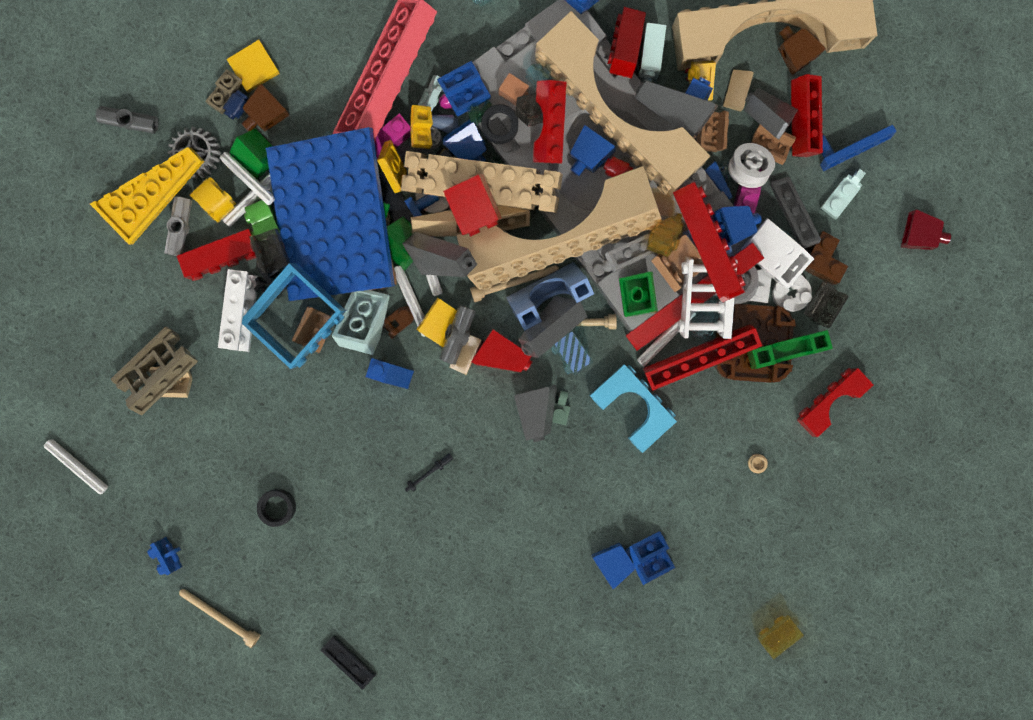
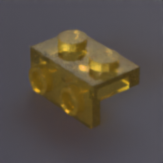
M789 615L786 617L780 616L774 621L775 625L772 628L766 627L759 633L758 641L773 660L804 637Z

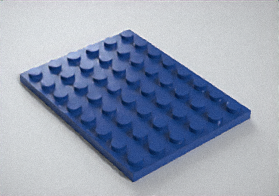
M367 127L266 148L272 192L275 198L274 205L277 225L280 230L279 239L284 268L289 263H296L329 295L395 286L373 129ZM296 275L288 283L289 301L319 297Z

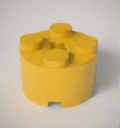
M211 177L205 179L189 194L217 223L234 209L236 205L231 196L226 191H223Z

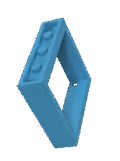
M289 263L243 316L242 324L290 369L296 367L300 368L307 361L306 356L318 349L320 346L318 343L322 338L326 339L332 331L330 329L344 319L343 314L347 310L296 263ZM295 275L335 311L296 358L256 322Z

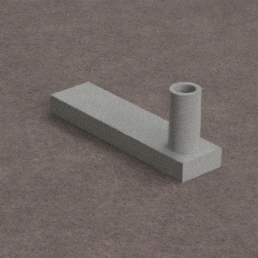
M668 224L605 254L607 260L602 263V268L606 272L612 270L615 272L667 248L679 238L672 225Z

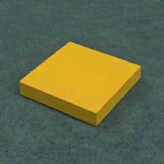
M260 40L227 59L236 76L242 79V85L247 93L280 74Z
M389 140L384 142L377 161L394 193L401 191L403 175H407V170L392 141Z
M437 298L416 330L444 347L446 330L453 323L457 310Z

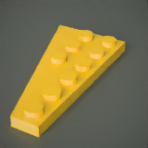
M187 147L171 156L162 164L152 167L150 171L140 174L121 185L119 189L104 195L98 201L90 203V205L129 245H133L205 161L192 148Z

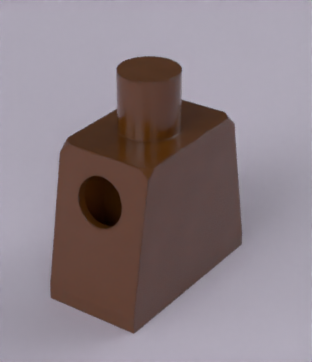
M787 26L779 33L785 42L778 50L792 76L826 50L825 46L805 28H802L795 34Z
M260 84L243 106V110L249 117L241 124L248 132L257 125L266 132L290 114Z

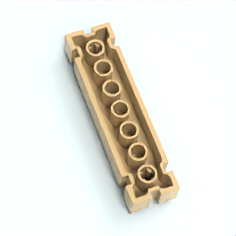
M406 151L404 167L409 169L408 175H403L401 191L422 194L424 189L423 194L445 197L444 190L476 175L483 174L496 205L534 210L536 205L539 206L538 210L557 213L559 197L555 196L556 189L561 190L563 177L561 172L544 170V175H540V171L534 168L431 154L428 155L427 159V155ZM423 172H428L427 177H423ZM539 185L543 189V193L539 192L540 195L535 192Z

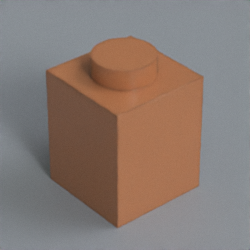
M510 73L498 89L499 95L516 107H519L521 103L525 104L530 96V93H528L529 85Z

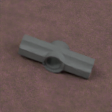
M99 106L95 115L98 123L121 127L127 130L155 134L159 127L157 117L130 112L127 109L119 110ZM130 116L129 122L125 123V119Z
M459 305L453 323L446 330V342L439 357L440 360L456 365L462 347L469 340V328L474 318L475 310Z

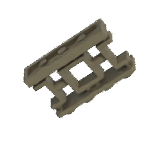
M169 327L162 329L111 378V381L117 384L116 387L124 392L130 389L132 394L125 400L128 409L140 415H143L198 362L188 349L183 346L178 350L175 348L174 345L181 338L178 333ZM173 356V359L169 363H167V361ZM158 362L160 367L149 377L146 372Z

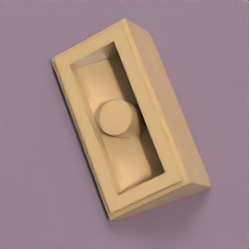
M732 71L723 107L740 112L743 110L754 72Z
M470 335L467 344L461 349L456 365L451 364L449 368L467 375L472 365L471 361L475 357L482 340Z

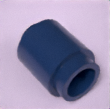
M238 90L232 93L222 107L225 110L224 114L232 120L234 118L239 119L244 113L243 106L249 98Z

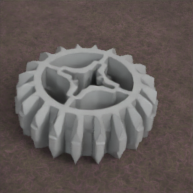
M192 127L191 131L184 128V134L180 131L177 132L179 137H172V140L175 142L174 144H169L172 150L168 151V154L173 156L187 147L192 148L194 151L197 150V154L202 159H206L192 178L198 179V176L205 178L204 172L209 175L212 174L210 168L217 169L214 162H220V159L216 156L222 155L217 150L220 148V145L215 143L217 139L214 136L211 137V133L209 131L205 132L203 128H199L198 131L195 127ZM198 139L206 142L208 150L200 148Z

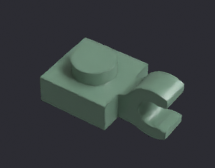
M560 391L558 403L554 405L552 419L554 423L567 424L570 406L565 405L568 392Z

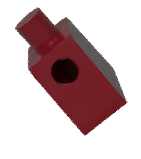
M913 210L908 213L901 248L933 250L938 248L939 243L948 244L951 240V233L942 231L944 226L942 220L919 210Z

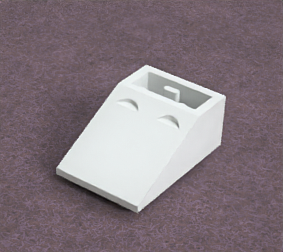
M768 218L757 229V233L753 234L741 248L743 249L753 242L764 257L758 265L776 282L787 289L814 260L802 246Z

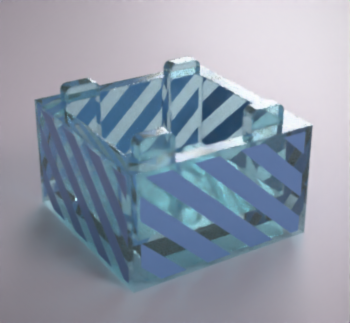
M573 330L552 346L551 352L553 355L558 354L566 366L564 368L566 374L574 376L594 363Z

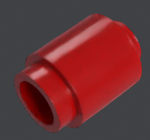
M614 156L612 159H607L603 168L606 170L605 174L610 177L634 170L630 166L631 164Z

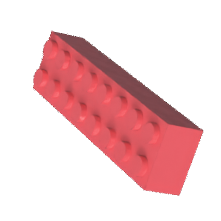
M424 0L397 1L332 134L370 127L373 129L375 143L376 136L383 127L384 120L391 110L395 97L400 92L401 85L409 74V69L416 59L418 50L425 41L426 34L437 14V11Z

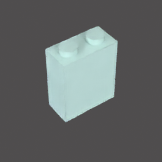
M646 24L642 35L637 77L641 83L646 81L655 83L661 70L666 25Z

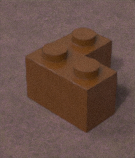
M822 231L818 233L821 238L820 243L810 246L808 253L814 260L804 271L831 285L840 283L848 266L831 257L840 240Z

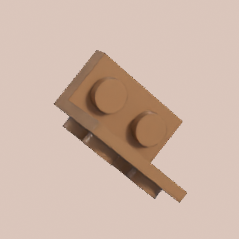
M687 234L676 240L651 260L674 292L681 289L684 283V274H682L681 268L682 262H685V257L692 258L694 260L693 264H704L696 246ZM693 272V277L700 272Z

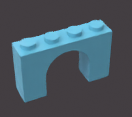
M624 364L589 396L602 410L619 395L626 392H634L645 400L648 408L647 418L628 437L636 448L643 453L677 422L674 419L676 415L669 408L665 409L661 405L663 401L657 394L654 393L652 395L648 391L650 388L643 379L640 381L635 376L636 371L630 365L626 366Z

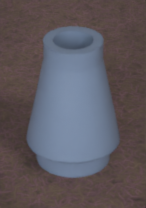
M432 114L433 127L448 134L457 128L458 118H455L454 115Z

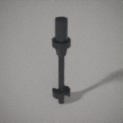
M448 453L442 459L434 461L435 465L413 483L412 481L407 482L408 487L405 488V491L408 492L411 489L414 492L417 490L415 486L438 469L442 471L444 466L454 459L452 455Z

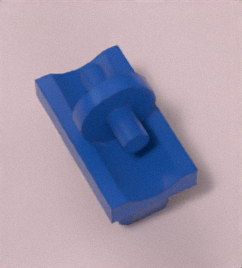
M167 537L150 545L151 548L147 553L152 559L157 557L160 563L156 568L159 575H169L183 567L177 555V552L181 550L180 546L174 549Z

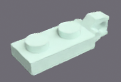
M433 75L429 87L425 88L418 106L431 107V112L433 107L437 105L438 96L442 90L437 81L440 78L438 75Z
M859 169L853 176L847 175L843 178L821 206V209L832 218L837 219L862 186L860 181L866 173Z

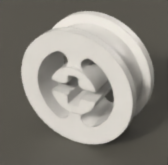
M755 143L740 145L735 150L728 164V171L733 180L747 188L763 186L775 168L773 155L765 147Z

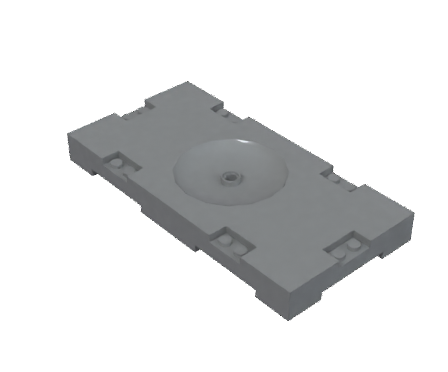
M557 0L528 21L524 28L501 45L491 48L472 62L490 93L491 99L466 112L470 118H474L478 128L483 133L481 126L482 116L490 106L505 104L511 107L516 112L519 120L518 132L515 138L505 144H495L489 141L506 165L537 169L540 171V175H544V170L561 172L563 174L561 190L556 189L555 196L559 197L557 213L540 211L557 236L572 230L589 216L602 195L605 180L612 178L605 174L604 166H601L594 173L585 168L580 176H577L570 170L576 162L571 157L570 152L584 125L615 146L616 152L609 159H612L614 156L631 164L630 166L634 169L640 167H636L631 162V157L627 152L623 153L617 147V142L605 135L603 132L604 128L599 123L595 124L590 119V114L578 107L576 104L577 100L572 95L568 96L567 94L562 164L533 162L534 142L539 138L543 128V112L540 105L536 102L537 81L553 80L549 76L550 72L545 67L541 68L535 60L536 43L570 11L599 39L593 60V72L597 89L609 109L626 123L648 131H670L676 129L672 124L635 98L637 95L636 90L641 84L635 73H633L632 79L609 73L610 64H607L610 52L613 51H610L611 45L606 39V34L588 10L581 15L565 0ZM509 73L529 85L528 93H530V96L526 103H521L519 107H516L499 95L498 89ZM497 113L490 118L488 126L493 134L502 136L510 131L512 122L506 114ZM702 167L677 189L679 190L695 182L698 187H703L707 196L704 200L706 204L710 203L714 212L723 207H734L724 192L719 191ZM653 180L648 181L663 222L662 225H659L654 230L642 231L637 236L623 238L617 243H609L603 245L598 250H590L584 252L581 256L575 257L629 332L655 313L624 317L619 278L653 272L658 311L683 293V286L674 292L651 261L654 256L664 249L615 272L613 270L606 272L602 268V263L607 260L605 256L607 252L668 224L672 225L678 238L683 236L684 231L689 230L674 195L672 194L670 197L667 194L663 195ZM540 185L538 186V188L535 189V192L538 193V195H540L539 192L543 193V189L540 187ZM751 236L731 245L734 255L742 250L741 248ZM700 272L694 276L692 284L697 283L708 273Z

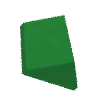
M257 129L237 136L229 154L258 180L269 169L266 148L273 146Z
M403 216L387 227V234L392 259L405 271L413 263V260L402 243L412 235V226Z
M653 272L619 278L624 317L653 314L658 311Z

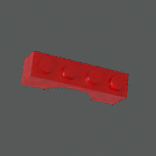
M537 81L536 102L540 105L543 112V128L539 138L534 142L533 162L562 164L566 81Z
M859 368L846 369L841 374L842 378L838 382H832L827 387L828 391L824 395H818L813 400L814 404L810 408L806 407L799 413L800 417L797 421L812 437H819L831 425L829 410L832 403L838 397L848 395L853 398H861L874 385Z

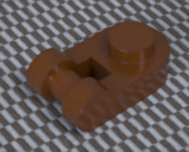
M406 306L400 307L384 320L383 329L385 328L389 332L388 335L391 339L414 321L410 308ZM394 320L399 323V326L396 328L391 324Z

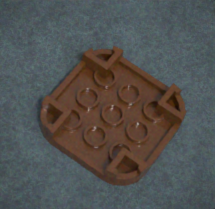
M734 304L732 331L751 324L756 328L762 346L793 338V328L796 326L795 319L792 318L791 314L784 307ZM720 313L718 314L716 323L720 320ZM715 331V338L720 337L718 332ZM746 352L715 365V369L723 378L729 380L774 383L785 379L792 372L793 365H791L792 359L774 365L751 369Z

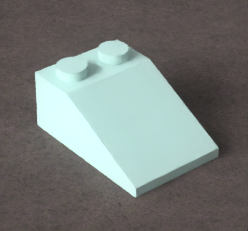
M371 290L351 292L344 308L347 310L343 314L344 319L336 325L332 334L338 346L373 355L381 338L389 295Z

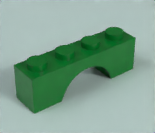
M828 330L762 346L747 352L751 369H758L793 358L831 350L833 347Z

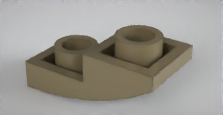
M228 69L216 81L217 87L205 101L220 114L224 113L225 110L222 107L232 93L239 90L242 84V79Z

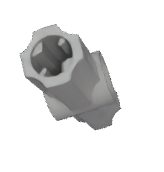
M174 197L171 218L167 222L168 235L165 254L173 256L183 254L186 235L190 230L188 223L192 206L191 199ZM178 223H181V229L179 231H176V225Z

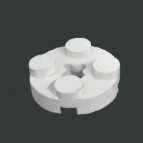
M802 275L790 286L797 292L795 293V298L787 295L789 288L787 289L778 282L775 283L772 290L773 300L777 306L784 307L788 312H795L805 308L812 299L811 286Z

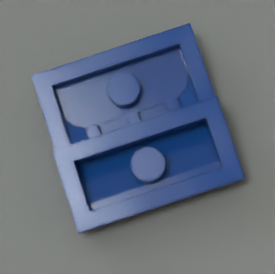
M472 61L437 79L457 117L491 99V95L482 82L480 74Z
M660 531L630 546L631 557L643 585L675 568L666 552L669 546Z

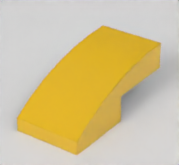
M412 105L410 128L411 145L413 148L430 149L432 147L430 128L433 125L431 107Z

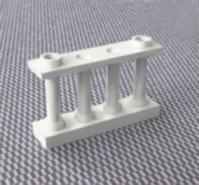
M685 257V262H682L681 268L682 274H684L682 313L681 320L678 321V332L684 338H688L689 330L717 331L723 339H731L734 298L718 303H691V292L716 291L713 284H692L693 272H707L704 264H693L694 260L692 258ZM690 311H718L720 313V320L717 323L689 322Z
M228 269L218 348L250 352L252 333L242 324V319L256 302L257 292H255L254 288L258 284L255 279L259 276L248 275L247 271Z

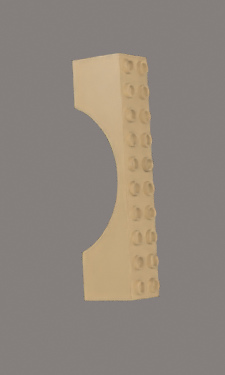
M761 0L756 4L743 2L731 7L730 5H722L714 9L703 7L698 11L686 9L677 14L672 25L678 71L691 68V62L714 60L717 64L723 54L725 45L735 35L751 26L762 23L779 22L791 24L801 29L805 28L825 46L827 53L865 48L877 36L873 0H776L772 2Z
M570 11L536 43L535 60L541 68L545 67L550 72L549 76L553 80L566 81V94L568 96L572 95L577 100L576 104L583 111L586 110L590 114V119L595 124L599 123L604 128L603 132L610 139L613 138L617 142V147L623 153L627 152L631 157V162L636 167L644 166L648 180H653L658 185V190L663 195L667 194L670 197L673 192L680 188L704 165L710 155L683 127L670 131H648L626 123L609 109L597 89L593 72V60L599 39Z
M644 166L605 180L602 195L594 210L582 223L562 235L543 240H527L512 236L497 226L489 229L484 226L480 228V233L470 237L469 234L462 235L461 233L457 235L459 246L468 248L478 264L467 277L479 290H486L491 288L492 285L506 283L511 278L525 276L528 272L534 270H542L553 263H562L567 258L581 256L584 252L590 250H598L603 245L614 244L623 238L637 236L642 231L654 230L659 225H662L663 222Z

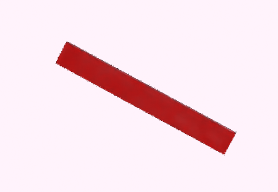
M753 242L733 256L737 260L738 275L744 274L764 259ZM707 275L696 284H712L709 275ZM691 292V303H704L715 295L716 292ZM683 293L625 335L636 351L681 319Z

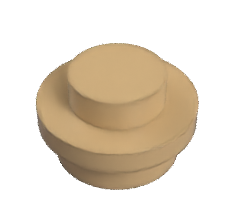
M754 454L748 460V467L754 473H762L767 468L768 462L763 455Z

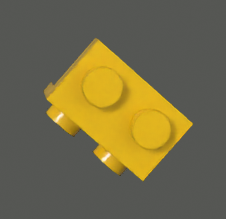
M714 60L691 62V69L688 70V80L690 83L693 78L699 80L702 77L711 82L709 86L714 90L716 62ZM713 90L708 100H713Z

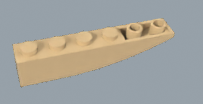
M497 205L502 219L497 221L498 225L496 226L501 230L505 231L530 226V209ZM452 210L411 217L412 234L414 232L428 236H457L461 234Z

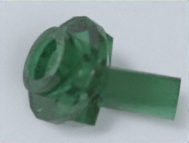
M486 101L481 109H479V106H470L471 111H468L470 122H475L476 126L482 122L484 112L492 106V103Z

